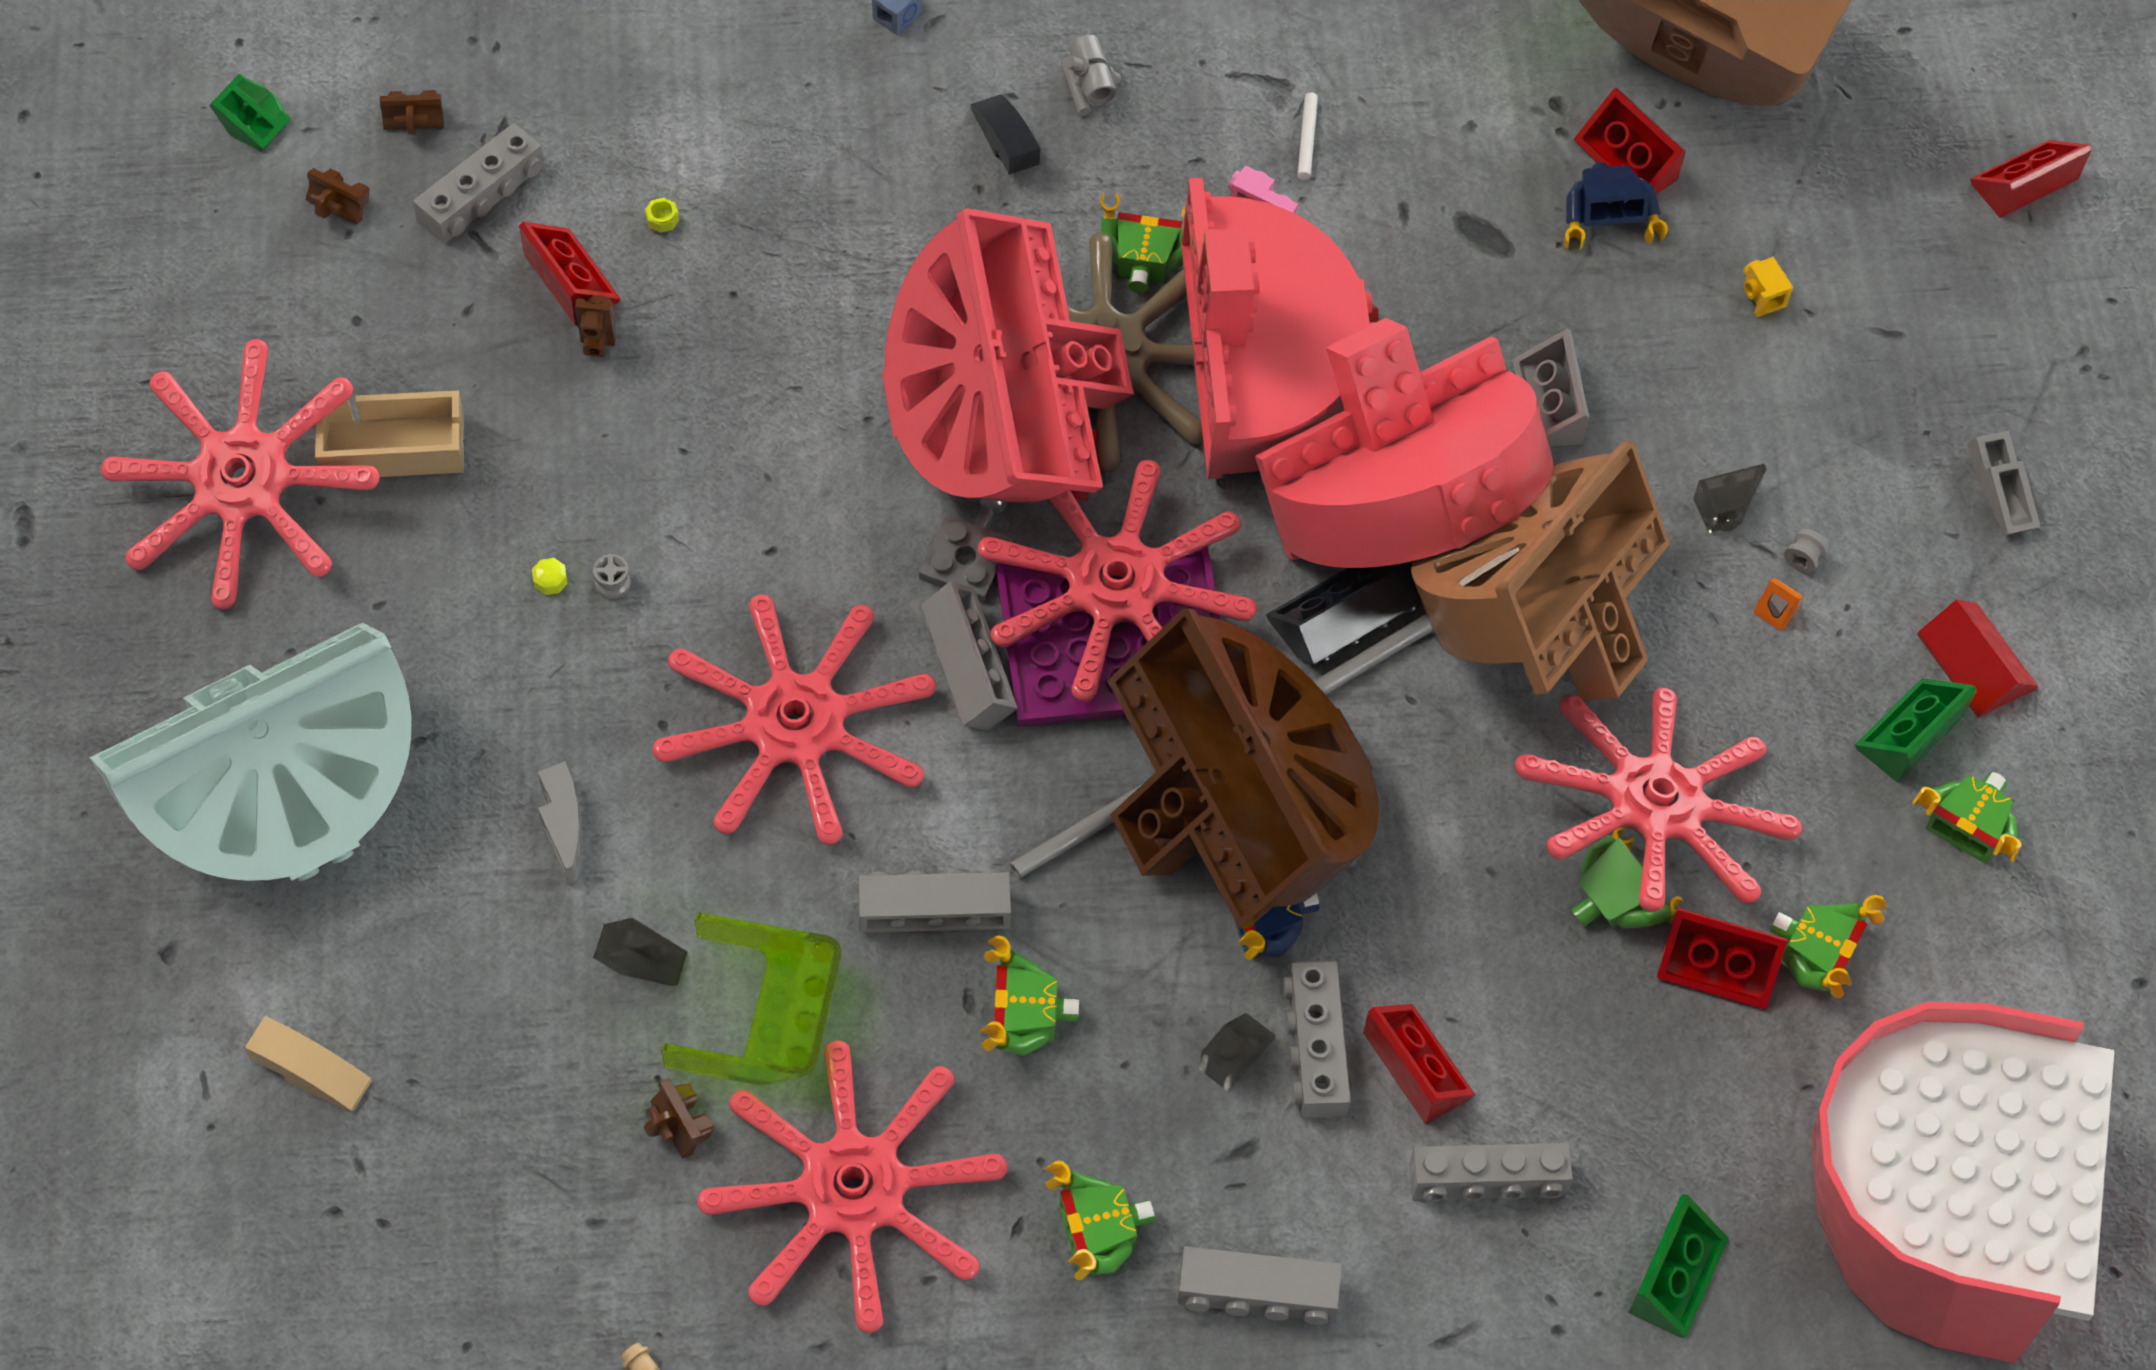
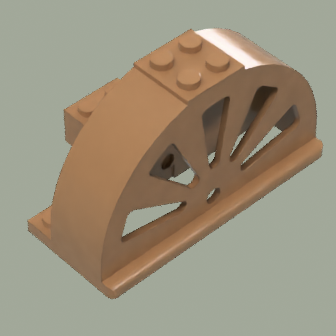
M1630 440L1622 441L1609 454L1595 455L1554 465L1551 479L1546 488L1527 509L1519 514L1518 519L1461 549L1455 548L1438 555L1412 561L1411 572L1436 639L1447 653L1466 661L1478 663L1523 662L1525 675L1531 683L1534 694L1548 693L1569 668L1572 683L1576 686L1579 697L1582 700L1619 698L1648 661L1626 597L1670 545V541L1636 446Z

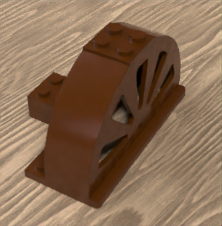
M1184 608L1108 680L1112 691L1156 771L1110 814L1142 876L1172 875L1199 851L1239 928H1250L1273 907L1296 905L1314 896L1370 846L1375 837L1379 820L1378 795L1371 772L1373 769L1341 710L1333 705L1324 692L1295 663L1266 641L1236 625L1211 617L1198 616L1194 609Z

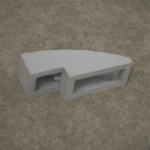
M2009 431L1979 436L1967 443L1980 486L2004 534L2011 535L2041 528L2023 460L2017 461Z
M564 761L538 772L541 790L548 803L539 807L538 812L543 830L568 884L571 885L577 881L581 863L582 829L573 780Z

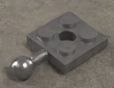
M979 499L982 509L975 524L948 514L946 515L919 571V579L940 587H944L949 582L975 588L978 600L985 603L997 578L996 564L998 563L982 559L978 554V544L985 537H994L1012 542V538L988 529L994 514L1001 513L1005 509L1007 502ZM968 552L973 554L976 559L971 564L963 565L956 560V557L961 553Z

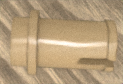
M640 1343L632 1345L621 1355V1359L624 1362L622 1367L625 1370H660L649 1356L650 1349L647 1346L643 1347Z

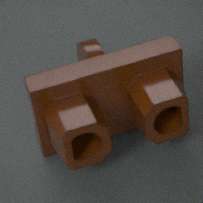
M423 90L420 95H406L402 91H390L388 96H380L379 102L382 112L383 130L407 129L408 135H416V129L444 128L441 94H437L436 90Z
M313 168L307 173L309 188L306 200L315 204V214L317 216L327 218L331 213H334L356 225L362 221L363 207L369 202L370 189L368 186L360 182L349 186L343 183L341 174L331 168L324 173Z
M602 295L592 296L586 301L577 298L575 309L580 341L583 343V353L586 356L604 357L606 345L615 346L616 342L613 303L609 298Z
M670 1079L661 1081L658 1084L660 1090L651 1099L650 1103L652 1106L647 1109L651 1119L645 1124L644 1130L649 1137L661 1135L665 1143L673 1141L682 1158L691 1156L697 1144L710 1138L714 1130V1124L705 1113L695 1117H691L688 1109L694 1108L697 1102L696 1093L690 1083L673 1086Z

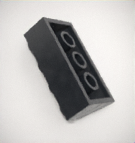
M1412 561L1379 567L1346 568L1267 613V619L1297 658L1313 664L1326 662L1332 658V653L1337 650L1359 643L1363 635L1372 630L1383 629L1396 616L1410 613L1419 608V603L1422 600L1412 577Z

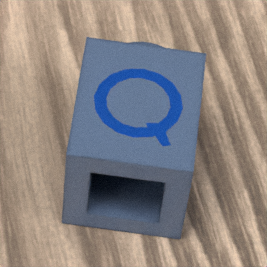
M872 0V19L896 35L901 33L923 12V0Z

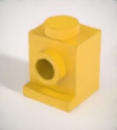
M1771 257L1763 261L1755 260L1746 265L1743 269L1746 275L1743 285L1747 297L1756 304L1754 311L1756 317L1758 318L1787 307L1793 286L1775 258Z

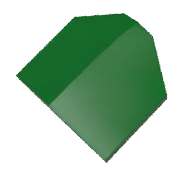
M238 74L209 105L230 136L260 151L290 121V116L285 113L279 99L263 84L249 80L242 74Z

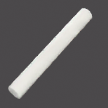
M1312 92L1305 94L1297 174L1301 180H1308L1311 177L1318 101L1317 94Z

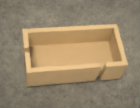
M459 390L356 396V405L360 421H354L350 400H348L316 424L315 459L317 466H373L378 470L380 477L464 473V412Z

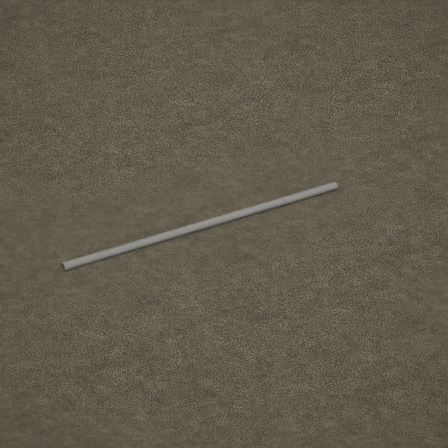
M1427 614L1313 682L1327 695L1432 632L1433 629ZM1141 785L1012 861L1010 868L1018 879L1024 877L1114 823L1110 814Z

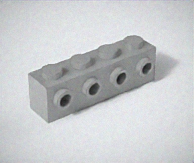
M512 123L413 200L417 222L443 244L453 237L459 236L478 217L485 216L496 203L504 197L513 194L519 185L540 172L541 168L544 167L541 145L515 123Z
M949 582L921 604L926 618V626L931 632L936 646L937 657L943 666L947 685L952 692L958 709L957 714L963 726L989 731L1018 708L997 649L990 637V630L975 588Z
M986 869L980 873H963L958 870H948L942 874H926L921 871H911L905 875H888L884 872H873L867 876H859L860 933L1010 929V872H1000L995 869Z
M1337 961L1292 963L1289 977H1283L1284 1000L1291 999L1292 1011L1286 1012L1287 1034H1294L1295 1047H1289L1290 1069L1297 1070L1298 1082L1292 1083L1293 1105H1300L1301 1119L1347 1117L1350 1106V1092Z
M1569 1143L1414 1147L1409 1162L1412 1200H1426L1430 1202L1449 1199L1475 1201L1487 1198L1513 1200L1524 1197L1552 1199L1566 1196L1573 1180Z
M1184 1246L1177 1304L1186 1305L1187 1309L1197 1312L1208 1311L1209 1308L1225 1310L1227 1314L1233 1316H1246L1249 1313L1265 1314L1266 1318L1276 1321L1293 1317L1302 1318L1306 1323L1312 1325H1324L1328 1322H1335L1337 1315L1341 1264Z

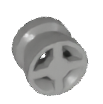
M1801 529L1794 538L1795 543L1789 545L1785 550L1784 557L1787 563L1797 571L1812 573L1819 564L1818 559L1823 558L1828 552L1829 545L1826 539L1819 533L1810 529Z
M614 554L604 555L597 559L593 566L596 591L606 599H617L624 596L629 591L631 585L629 568L625 559Z

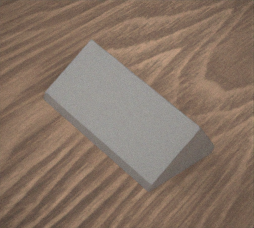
M1565 329L1512 359L1515 374L1527 381L1535 391L1549 447L1582 444L1589 421V413L1571 330Z

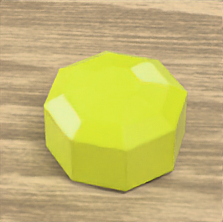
M659 198L651 200L645 209L649 228L659 233L673 230L679 222V212L676 203L669 199Z
M555 558L542 559L532 568L534 588L544 595L558 594L568 584L565 565Z

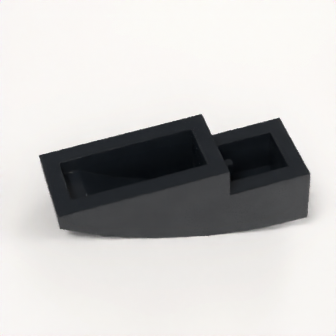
M1000 94L971 104V110L995 157L1000 156L1008 174L1040 165V147L1024 119L1008 99Z

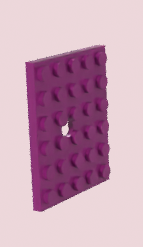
M1208 546L1169 563L1164 569L1165 577L1171 582L1216 591ZM1000 563L996 564L1002 621H1006L1058 598L1069 590V582L1060 575ZM1112 576V577H1111L1112 579H1116V580L1123 579V578L1120 577V576ZM1161 602L1153 608V615L1162 628L1184 608L1194 609L1198 616L1220 620V615L1174 602ZM1084 611L1071 612L1017 643L1006 647L1012 693L1018 708L1015 710L1017 727L1126 716L1108 680L1147 643L1140 629L1130 622H1125L1120 629L1111 631L1098 690L1094 699L1089 702H1080L1075 699L1071 688L1094 625L1093 617Z

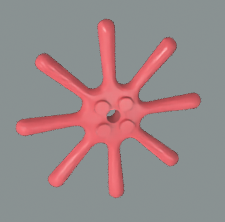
M252 339L244 346L238 419L233 428L228 431H216L171 374L161 371L151 377L149 386L152 392L201 443L200 453L194 460L177 462L112 456L106 458L101 465L102 476L110 481H187L192 483L195 488L194 498L188 505L127 551L125 556L126 562L132 569L143 570L148 567L202 517L216 514L222 518L223 532L211 595L213 606L221 610H228L236 603L242 531L244 524L253 516H263L268 519L311 575L322 577L330 572L332 567L330 557L281 507L280 496L286 488L292 485L372 490L377 487L380 481L379 472L373 466H293L285 459L286 450L291 443L351 398L353 385L346 378L338 377L330 382L277 431L263 433L258 429L257 416L268 360V346L259 339ZM246 467L242 476L233 478L236 470Z
M1143 460L1136 467L1122 529L1116 536L1104 537L1099 535L1070 490L1048 499L1081 543V550L1075 556H1059L994 537H985L978 544V554L986 561L1060 575L1069 582V590L1064 595L995 625L990 632V637L996 646L1001 648L1009 647L1071 612L1084 611L1093 617L1094 625L1071 688L1074 698L1080 702L1091 701L1097 693L1111 630L1116 624L1130 622L1136 625L1148 642L1162 629L1153 615L1154 606L1161 602H1174L1239 621H1249L1257 612L1256 603L1251 598L1177 584L1169 581L1164 575V569L1169 563L1238 532L1241 527V521L1235 513L1230 511L1223 512L1161 547L1150 548L1140 541V531L1161 473L1159 464L1152 460ZM1112 576H1120V577H1122L1123 579L1116 580V579H1112L1111 577H1112Z
M764 594L757 595L750 600L749 609L771 669L772 676L770 680L761 686H753L686 649L679 648L672 651L668 657V665L671 670L742 702L747 708V714L741 721L732 724L660 738L654 742L652 753L658 761L666 763L740 741H748L758 747L759 755L714 817V827L718 832L725 835L732 834L738 829L773 768L786 762L796 764L802 773L817 837L825 845H834L842 838L843 830L819 766L820 757L828 751H840L907 788L919 786L924 779V771L921 766L850 735L845 731L843 723L853 713L931 697L936 691V681L929 674H919L849 695L838 694L831 687L832 678L871 626L875 618L873 610L866 605L854 606L817 668L809 674L801 675L795 673L789 666L772 598ZM792 714L802 715L799 719L788 718Z
M1658 688L1653 692L1651 755L1648 757H1637L1629 753L1628 749L1622 746L1617 738L1598 719L1597 715L1584 703L1582 698L1574 694L1562 697L1559 702V710L1562 715L1613 764L1616 772L1612 775L1595 773L1587 769L1584 770L1575 766L1565 765L1555 760H1547L1527 754L1521 755L1516 759L1515 771L1525 780L1565 786L1599 794L1612 803L1613 809L1549 838L1546 844L1549 855L1554 859L1563 860L1619 828H1631L1638 831L1646 842L1639 891V904L1644 910L1658 912L1665 905V842L1668 839H1678L1690 845L1739 901L1754 903L1759 899L1761 888L1756 880L1746 873L1737 862L1706 834V831L1701 827V822H1721L1783 840H1793L1801 834L1802 824L1792 815L1724 803L1721 800L1711 799L1703 791L1705 784L1760 760L1767 751L1765 743L1757 737H1748L1695 768H1684L1675 763L1671 758L1677 696L1671 689Z
M836 1040L827 1044L824 1049L836 1123V1133L828 1142L815 1143L748 1090L736 1091L729 1100V1108L735 1115L788 1149L803 1161L804 1170L802 1175L790 1182L706 1188L699 1193L697 1205L700 1211L706 1215L724 1214L790 1202L804 1205L809 1211L807 1224L750 1285L748 1289L750 1299L760 1306L769 1305L778 1296L820 1239L828 1233L838 1232L845 1235L850 1243L854 1310L857 1328L865 1333H873L883 1325V1314L870 1243L872 1233L882 1226L896 1228L958 1279L963 1281L973 1279L980 1269L979 1260L909 1213L904 1208L903 1196L908 1190L915 1187L997 1181L1006 1175L1008 1164L1002 1155L996 1153L914 1167L902 1164L896 1155L898 1146L951 1089L955 1082L953 1073L944 1066L933 1068L886 1130L879 1136L867 1137L862 1135L856 1126L851 1050L846 1042ZM850 1178H857L863 1182L860 1187L854 1189L843 1185Z

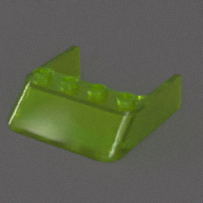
M696 913L695 927L698 938L757 949L766 958V968L743 1057L664 1043L661 1050L663 1066L667 1069L755 1085H767L808 1075L817 1064L841 962V947L833 937L823 934Z

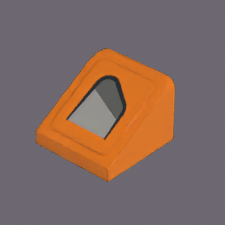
M1773 577L1758 601L1754 613L1782 631L1796 615L1803 596Z

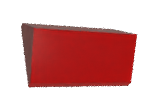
M1615 87L1573 139L1598 163H1605L1608 167L1629 166L1638 177L1653 185L1656 195L1678 180L1686 153L1680 145Z
M2047 140L1970 178V181L1976 191L1998 217L2001 218L2078 180L2091 153L2090 144Z
M522 221L519 225L524 256L575 326L578 324L575 309L577 298L586 301L592 296L602 295L609 298L613 306L618 304L621 298L569 228Z
M1956 599L1918 631V637L1951 682L1975 686L1977 692L1969 707L1977 718L2038 688L2037 683L1978 603Z
M1677 907L1667 932L1656 978L1767 1009L1788 939Z
M1413 1004L1376 1006L1368 1011L1363 1034L1425 1125L1475 1096L1473 1090Z

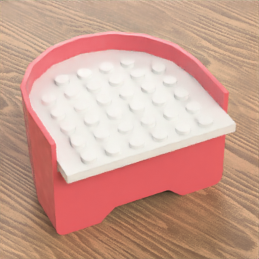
M1924 1002L1874 1021L1837 1058L1811 1132L1816 1211L1822 1232L1847 1287L1887 1327L1936 1348L2016 1363L2052 1314L2087 1321L2093 1317L2114 1050L2076 1043V1040L2083 1031L2084 1022L1988 1003Z

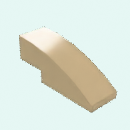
M264 1016L245 1046L250 1060L283 1075L286 1082L350 1113L354 1111L372 1082L369 1076L330 1050L267 1016Z

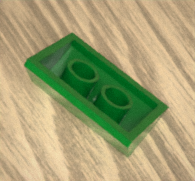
M1921 678L1855 746L1861 754L1898 783L1961 720L1967 712L1977 690L1974 685Z
M1681 1194L1628 1312L1637 1318L1682 1338H1686L1729 1239L1687 1194Z

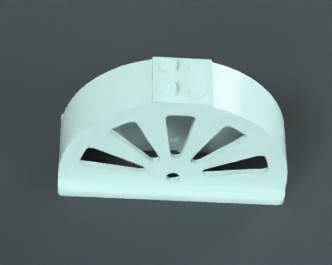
M360 623L264 672H260L253 666L248 665L183 697L188 707L187 710L90 757L97 772L102 776L114 800L129 820L153 845L176 861L200 872L226 879L259 881L288 877L291 881L296 878L299 881H304L319 873L318 867L332 860L333 864L351 857L354 854L352 850L360 846L358 841L376 824L394 797L403 777L409 756L411 742L409 695L404 677L386 635L364 623Z

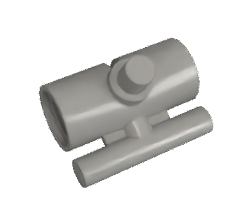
M1083 35L1075 39L1069 47L1071 55L1061 60L1064 74L1080 116H1086L1091 113L1090 105L1103 106L1113 101L1117 96L1115 85H1118L1121 80L1120 73L1115 72L1111 66L1107 65L1100 42L1094 35Z

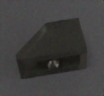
M1765 464L1699 480L1693 500L1708 533L1719 530L1724 532L1730 531L1742 524L1761 487L1767 470Z
M632 917L603 925L593 958L621 975L676 986L678 985L688 952Z
M1244 1013L1226 1023L1201 1051L1199 1070L1229 1092L1275 1039L1276 1035L1250 1015Z

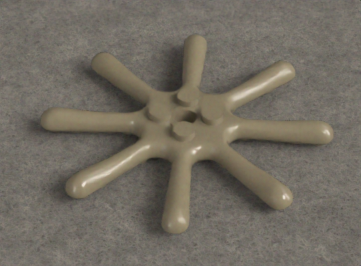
M1094 233L1089 238L1094 304L1092 309L1088 311H1078L1067 304L1070 321L1121 329L1133 390L1138 392L1189 443L1201 444L1203 442L1201 421L1155 384L1146 373V368L1152 363L1161 362L1194 366L1192 345L1158 344L1149 340L1144 332L1150 323L1187 296L1184 269L1177 273L1135 313H1121L1113 307L1111 302L1112 239L1107 233ZM1115 404L1107 409L1097 408L1096 454L1099 469L1103 472H1113L1120 466Z

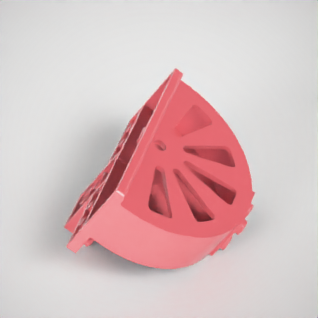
M1189 178L1181 249L1207 479H1220L1222 474L1259 471L1255 458L1256 455L1344 411L1326 347L1375 322H1369L1368 313H1372L1371 292H1365L1364 279H1359L1352 264L1342 250L1319 228L1301 216L1270 203L1249 198L1211 196L1210 191L1204 192L1203 178Z
M965 208L956 214V220L939 231L920 252L910 267L894 304L887 332L884 371L881 372L893 438L898 439L910 463L923 478L938 489L954 496L1013 503H1034L1047 500L1067 490L1094 493L1102 489L1103 484L1087 407L1107 409L1134 395L1121 329L1070 321L1051 223Z
M1387 318L1326 347L1344 411L1255 456L1285 555L1293 561L1302 558L1320 565L1343 568H1367L1401 564L1438 555L1455 548L1461 549L1518 519L1519 514L1527 509L1544 491L1553 472V458L1535 391L1523 378L1507 371L1498 339L1490 336L1420 372L1408 328Z

